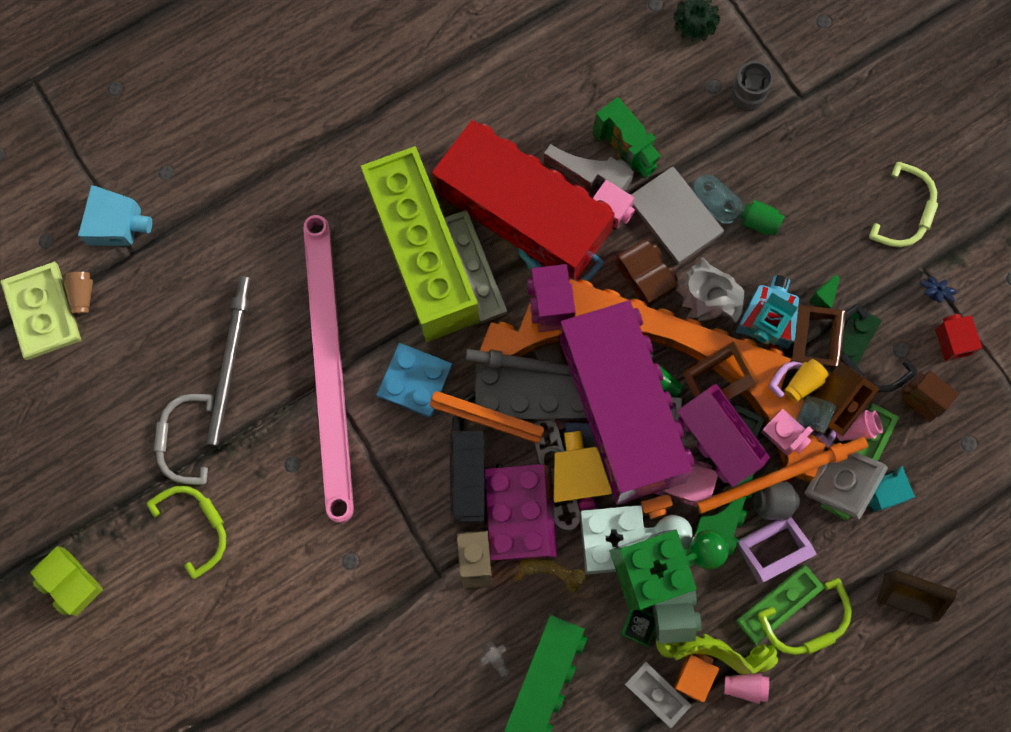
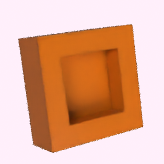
M670 494L642 501L639 505L642 506L643 517L649 515L650 520L668 515L666 510L671 509L673 503Z

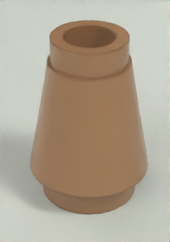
M66 273L64 285L71 314H88L93 286L90 273Z

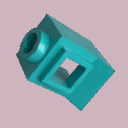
M771 293L749 331L754 333L753 336L758 341L764 344L771 343L775 345L798 307ZM769 311L782 317L777 328L764 321Z
M903 466L882 478L868 504V507H872L874 513L915 498Z

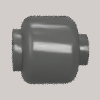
M784 481L757 491L752 496L754 510L758 512L761 518L766 520H788L793 516L795 510L798 509L800 503L799 495L795 492L793 486L789 482Z

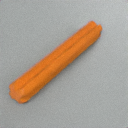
M435 391L431 397V408L536 444L542 440L544 428L438 391Z

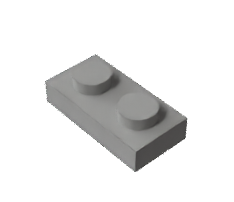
M644 662L624 684L670 729L692 706L647 662Z

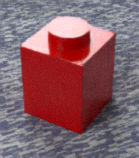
M960 314L943 318V323L935 329L945 362L972 356L982 349L972 315L961 317Z

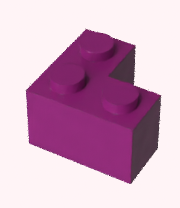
M567 264L532 268V278H527L528 296L534 295V298H530L532 324L538 323L539 332L560 330L561 321L573 318L576 314L572 283H569Z

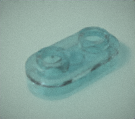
M702 175L695 181L693 192L718 221L729 224L738 220L743 210V204L736 194L713 175ZM710 185L713 190L706 191L703 186ZM725 203H730V204H732V205H733V209H732V210L726 209V208L724 207V204H725Z

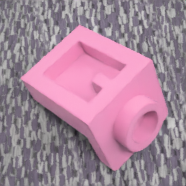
M782 409L761 433L785 455L789 456L794 450L799 454L811 442L807 436L813 430L809 426L805 429Z

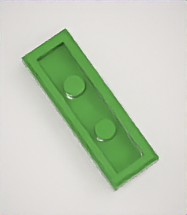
M804 564L735 622L750 641L757 645L767 637L758 618L759 612L772 606L775 608L776 614L767 617L771 629L774 631L825 587L807 565Z

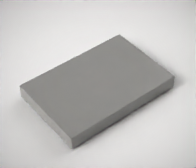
M674 166L631 194V196L635 197L633 208L677 265L724 233L723 228Z

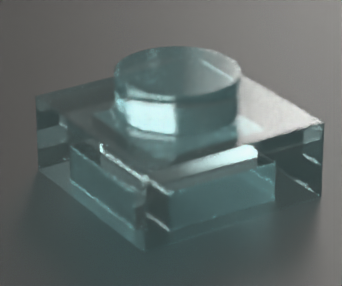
M807 395L796 421L805 428L809 426L812 430L825 433L836 405Z

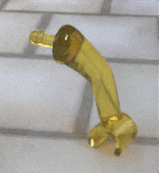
M524 559L520 561L521 570L514 577L516 581H520L526 573L529 575L549 573L564 580L565 586L570 592H576L579 589V585L573 579L577 580L580 584H584L586 581V575L582 570L577 569L571 572L552 561Z

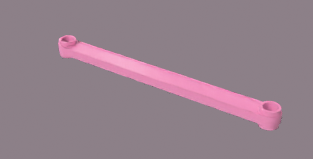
M312 215L306 219L303 229L326 513L332 521L344 523L351 519L354 513L331 230L328 221L324 217ZM314 226H324L321 232L311 233V229ZM340 502L346 503V513L340 517L334 516V506Z

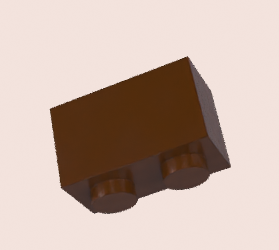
M840 361L827 378L826 383L812 397L806 410L827 427L844 436L880 388Z

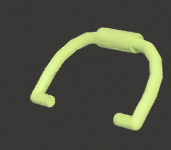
M896 162L891 176L898 178L900 170L922 178L928 185L930 200L926 203L918 226L919 230L909 239L894 240L878 235L880 225L877 223L873 224L869 238L893 247L910 246L920 240L926 230H930L938 207L936 202L937 189L934 181L926 172L902 162Z

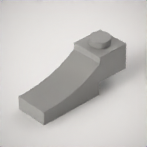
M551 144L544 152L545 165L557 170L565 178L580 185L589 193L595 185L601 187L605 180H608L624 191L632 182L634 171L623 160H615L612 157H609L607 161L585 159L564 152Z

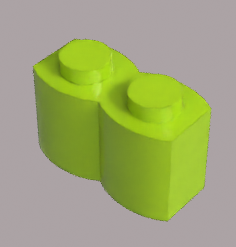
M56 546L30 572L35 578L33 581L34 586L43 594L49 592L55 600L52 605L64 616L67 614L78 616L103 591L100 584L82 567L76 558L65 548Z

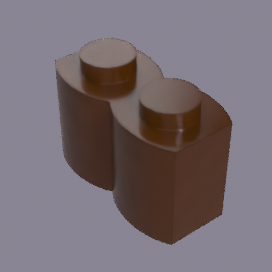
M645 238L617 255L615 263L639 300L644 301L647 307L675 291L678 286L676 282L678 277L672 267H666L661 261L662 254L655 243H650Z
M930 370L925 375L919 372L900 391L904 394L901 401L929 423L936 417L941 416L960 394Z

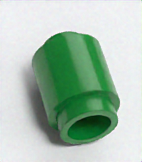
M755 199L752 204L746 203L740 215V218L744 219L743 226L766 236L768 234L776 236L785 215L779 213L778 209Z

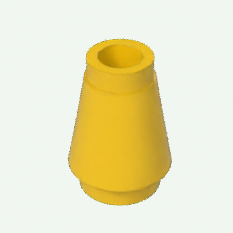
M811 359L808 363L803 362L788 386L784 389V392L793 402L797 403L800 399L825 384V379L829 376L828 372L814 359Z

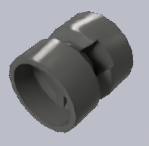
M750 61L742 65L731 90L734 104L745 111L759 109L765 103L773 84L771 68L760 61Z

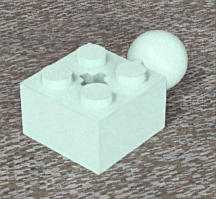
M641 505L583 510L580 512L586 575L616 572L609 550L616 547H612V543L606 542L605 539L609 538L611 533H614L616 537L621 539L617 543V547L662 531L675 529L678 531L683 549L689 547L693 538L691 525L685 518L678 515L666 516L657 523L656 527L644 528Z

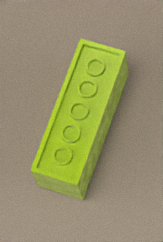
M416 146L361 165L370 197L425 341L429 342L480 323L477 300Z

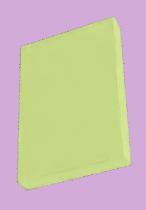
M55 261L0 281L22 356L25 360H30L82 341L74 314H71L59 266Z

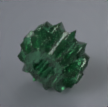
M712 0L680 1L673 15L675 31H682V39L691 36L692 43L696 41L697 37L704 42L708 35L713 36L715 34L716 26L720 23L718 5H711Z

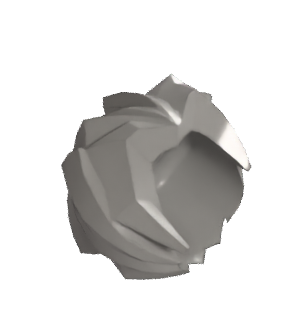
M704 257L701 258V264L692 266L687 272V280L677 289L684 297L682 307L691 308L686 318H698V321H706L720 316H727L736 323L741 314L743 315V288L735 282L732 276L711 266Z

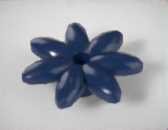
M930 276L928 281L920 282L923 287L927 288L924 294L930 296L931 299L942 303L944 298L950 302L955 301L953 295L957 291L952 287H947L948 282L946 280H942L939 283L937 279Z

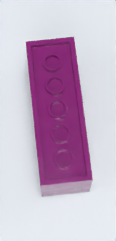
M630 300L561 321L559 336L616 505L684 484L693 471L691 467L695 466L690 449H685L681 440L684 437L681 423L679 420L674 421L671 409L674 408L672 398L668 391H663L660 381H663L661 368L658 363L653 364L650 353H653L651 341L648 335L643 336L640 326L643 325L640 311L638 308L633 309Z

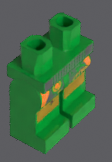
M619 97L596 113L592 135L598 142L606 138L617 151L619 160L626 162L632 171L635 169L643 179L657 170L658 166L656 163L660 160L661 155L654 148L656 138L651 132L646 135L644 126Z

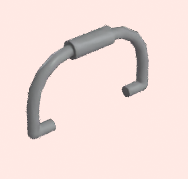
M181 395L170 401L162 411L160 421L157 422L154 445L157 464L162 473L174 482L205 485L208 468L201 467L200 478L176 475L169 470L164 461L169 424L167 420L171 411L183 402L207 401L206 411L213 412V395Z

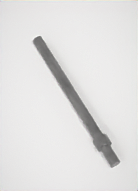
M245 276L239 277L236 297L232 298L230 307L233 312L206 443L212 446H218L243 317L244 313H247L249 306L247 296L251 278Z

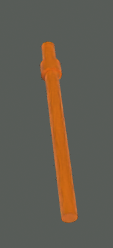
M860 437L845 444L839 442L829 446L828 451L696 503L698 510L702 514L830 462L839 463L846 460L848 455L868 448V443L865 437Z

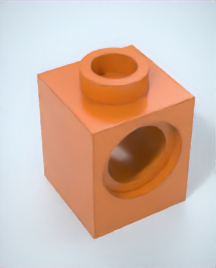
M704 654L688 655L673 688L698 702L704 703L719 670L718 667L712 665L714 659Z

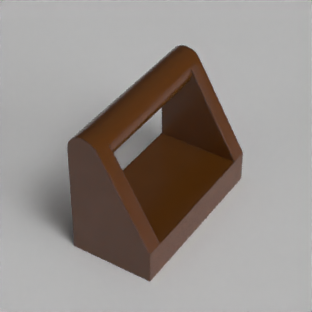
M799 305L791 362L808 363L811 359H814L825 369H835L841 359L846 311ZM833 319L828 359L805 357L809 320Z
M734 341L683 371L695 398L703 393L695 378L733 355L744 377L721 390L726 398L729 400L759 382Z

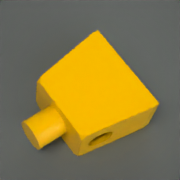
M582 431L564 433L566 451L554 453V502L612 494L598 448H584Z

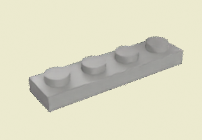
M464 210L445 217L447 227L478 303L480 324L507 315L506 306L468 211Z

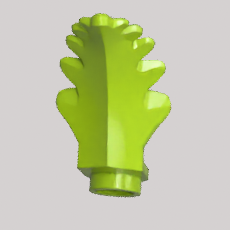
M703 634V638L696 636V641L682 642L684 645L678 646L677 651L673 655L675 660L692 654L713 656L728 664L741 675L766 672L772 669L778 662L777 650L773 645L760 644L751 650L750 655L743 658L719 638L714 639L707 634Z

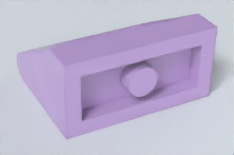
M792 517L788 520H775L737 541V546L758 584L817 555L813 546ZM788 528L799 550L762 568L749 548Z

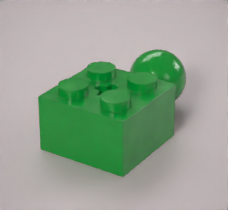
M675 529L662 531L613 548L609 552L628 609L642 610L697 590L690 566L697 565L706 570L717 569L727 560L729 547L726 539L720 533L713 530H704L692 538L688 548L683 549L678 531ZM655 566V574H651L650 569Z

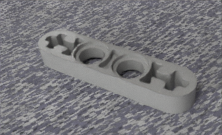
M554 421L535 422V425H546L547 429H553L554 432H551L549 436L550 443L552 445L557 442L558 447L549 446L540 450V446H545L544 437H542L540 443H534L539 464H545L544 457L548 453L564 451L559 429ZM551 468V471H552V484H553V483H554V468ZM577 499L572 500L573 504L567 503L569 514H575V518L571 520V525H566L565 521H559L558 517L563 515L562 506L560 505L556 508L554 505L555 525L560 530L565 532L572 531L579 525L581 518Z

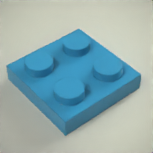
M399 343L378 390L377 397L431 418L435 410L430 407L431 397L435 391L442 393L453 368V363Z

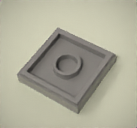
M855 452L848 455V458L836 464L830 462L820 466L815 478L808 485L805 495L860 520L888 467L884 463Z

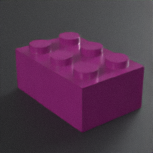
M717 384L708 388L677 411L680 415L678 420L681 426L688 433L692 431L699 441L696 443L698 449L706 458L711 457L717 465L715 468L717 475L725 484L729 482L732 487L736 486L762 468L770 458Z
M545 464L485 469L490 560L502 562L557 557L551 467Z

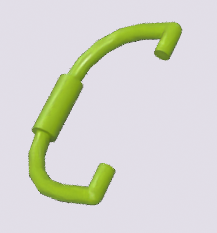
M174 486L147 502V507L152 515L157 517L161 514L156 504L176 493H187L199 501V506L219 535L217 551L207 563L197 570L194 569L191 562L184 565L190 577L196 579L210 570L222 558L226 548V533L222 525L224 522L210 499L205 498L198 490L189 486Z
M836 578L824 584L827 591L836 587L844 608L843 621L837 630L803 643V646L800 647L786 646L777 639L768 622L767 617L776 614V610L772 606L758 613V618L764 632L772 645L783 653L792 655L807 653L810 655L836 643V639L843 635L849 626L852 613L850 600L841 579Z

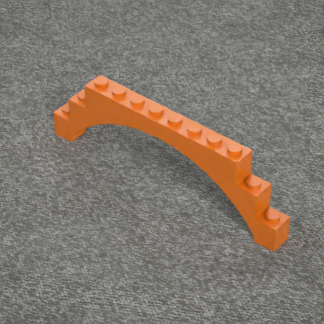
M570 279L569 283H572L576 311L575 317L628 301L620 297L618 292L611 289H604L602 291L594 288L593 284L586 280L577 279L575 281ZM631 299L633 309L638 308L642 317L643 325L640 326L643 336L648 335L651 342L671 347L701 361L734 341L759 381L740 394L749 402L758 415L765 418L763 422L765 427L782 409L801 425L808 401L800 399L795 403L785 392L783 397L778 398L769 388V384L776 372L783 364L791 361V358L785 357L784 352L774 348H769L768 350L760 348L756 342L750 339H735L730 337V334L725 330L718 328L711 330L702 327V323L690 318L683 320L675 317V314L669 310L662 308L655 310L647 307L644 301ZM530 303L519 332L515 331V327L508 323L499 322L496 324L491 322L480 351L489 352L491 349L502 351L504 355L522 357L534 351L535 347L560 341V330L539 332L538 323L532 324ZM734 355L711 368L730 384L744 377ZM786 373L783 375L779 384L777 385L780 389L784 382ZM809 434L807 437L811 442L799 454L794 450L789 456L786 455V459L785 454L777 446L776 448L784 463L782 468L823 453L826 444L818 442V437ZM818 468L795 477L810 482L815 478Z

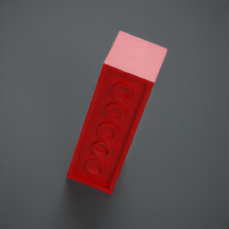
M471 120L432 171L435 194L459 210H467L471 218L516 248L523 250L528 256L534 258L543 266L567 264L569 281L570 279L575 281L578 279L612 231L615 213L609 204L602 200L596 201L591 198L583 187L577 184L573 186L565 181L564 176L555 169H547L541 165L540 160L530 153L524 154L518 150L516 144L507 138L501 139L485 123L478 124Z

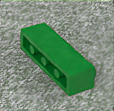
M550 615L504 732L552 731L553 725L548 723L552 712L559 713L565 697L560 694L564 682L570 684L576 666L571 665L575 653L582 654L587 641V637L582 636L584 628Z

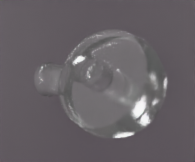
M492 641L486 642L481 646L486 654L480 659L481 663L484 666L490 662L494 669H497L501 677L506 676L509 670L506 668L501 654L507 650L503 644L496 648Z

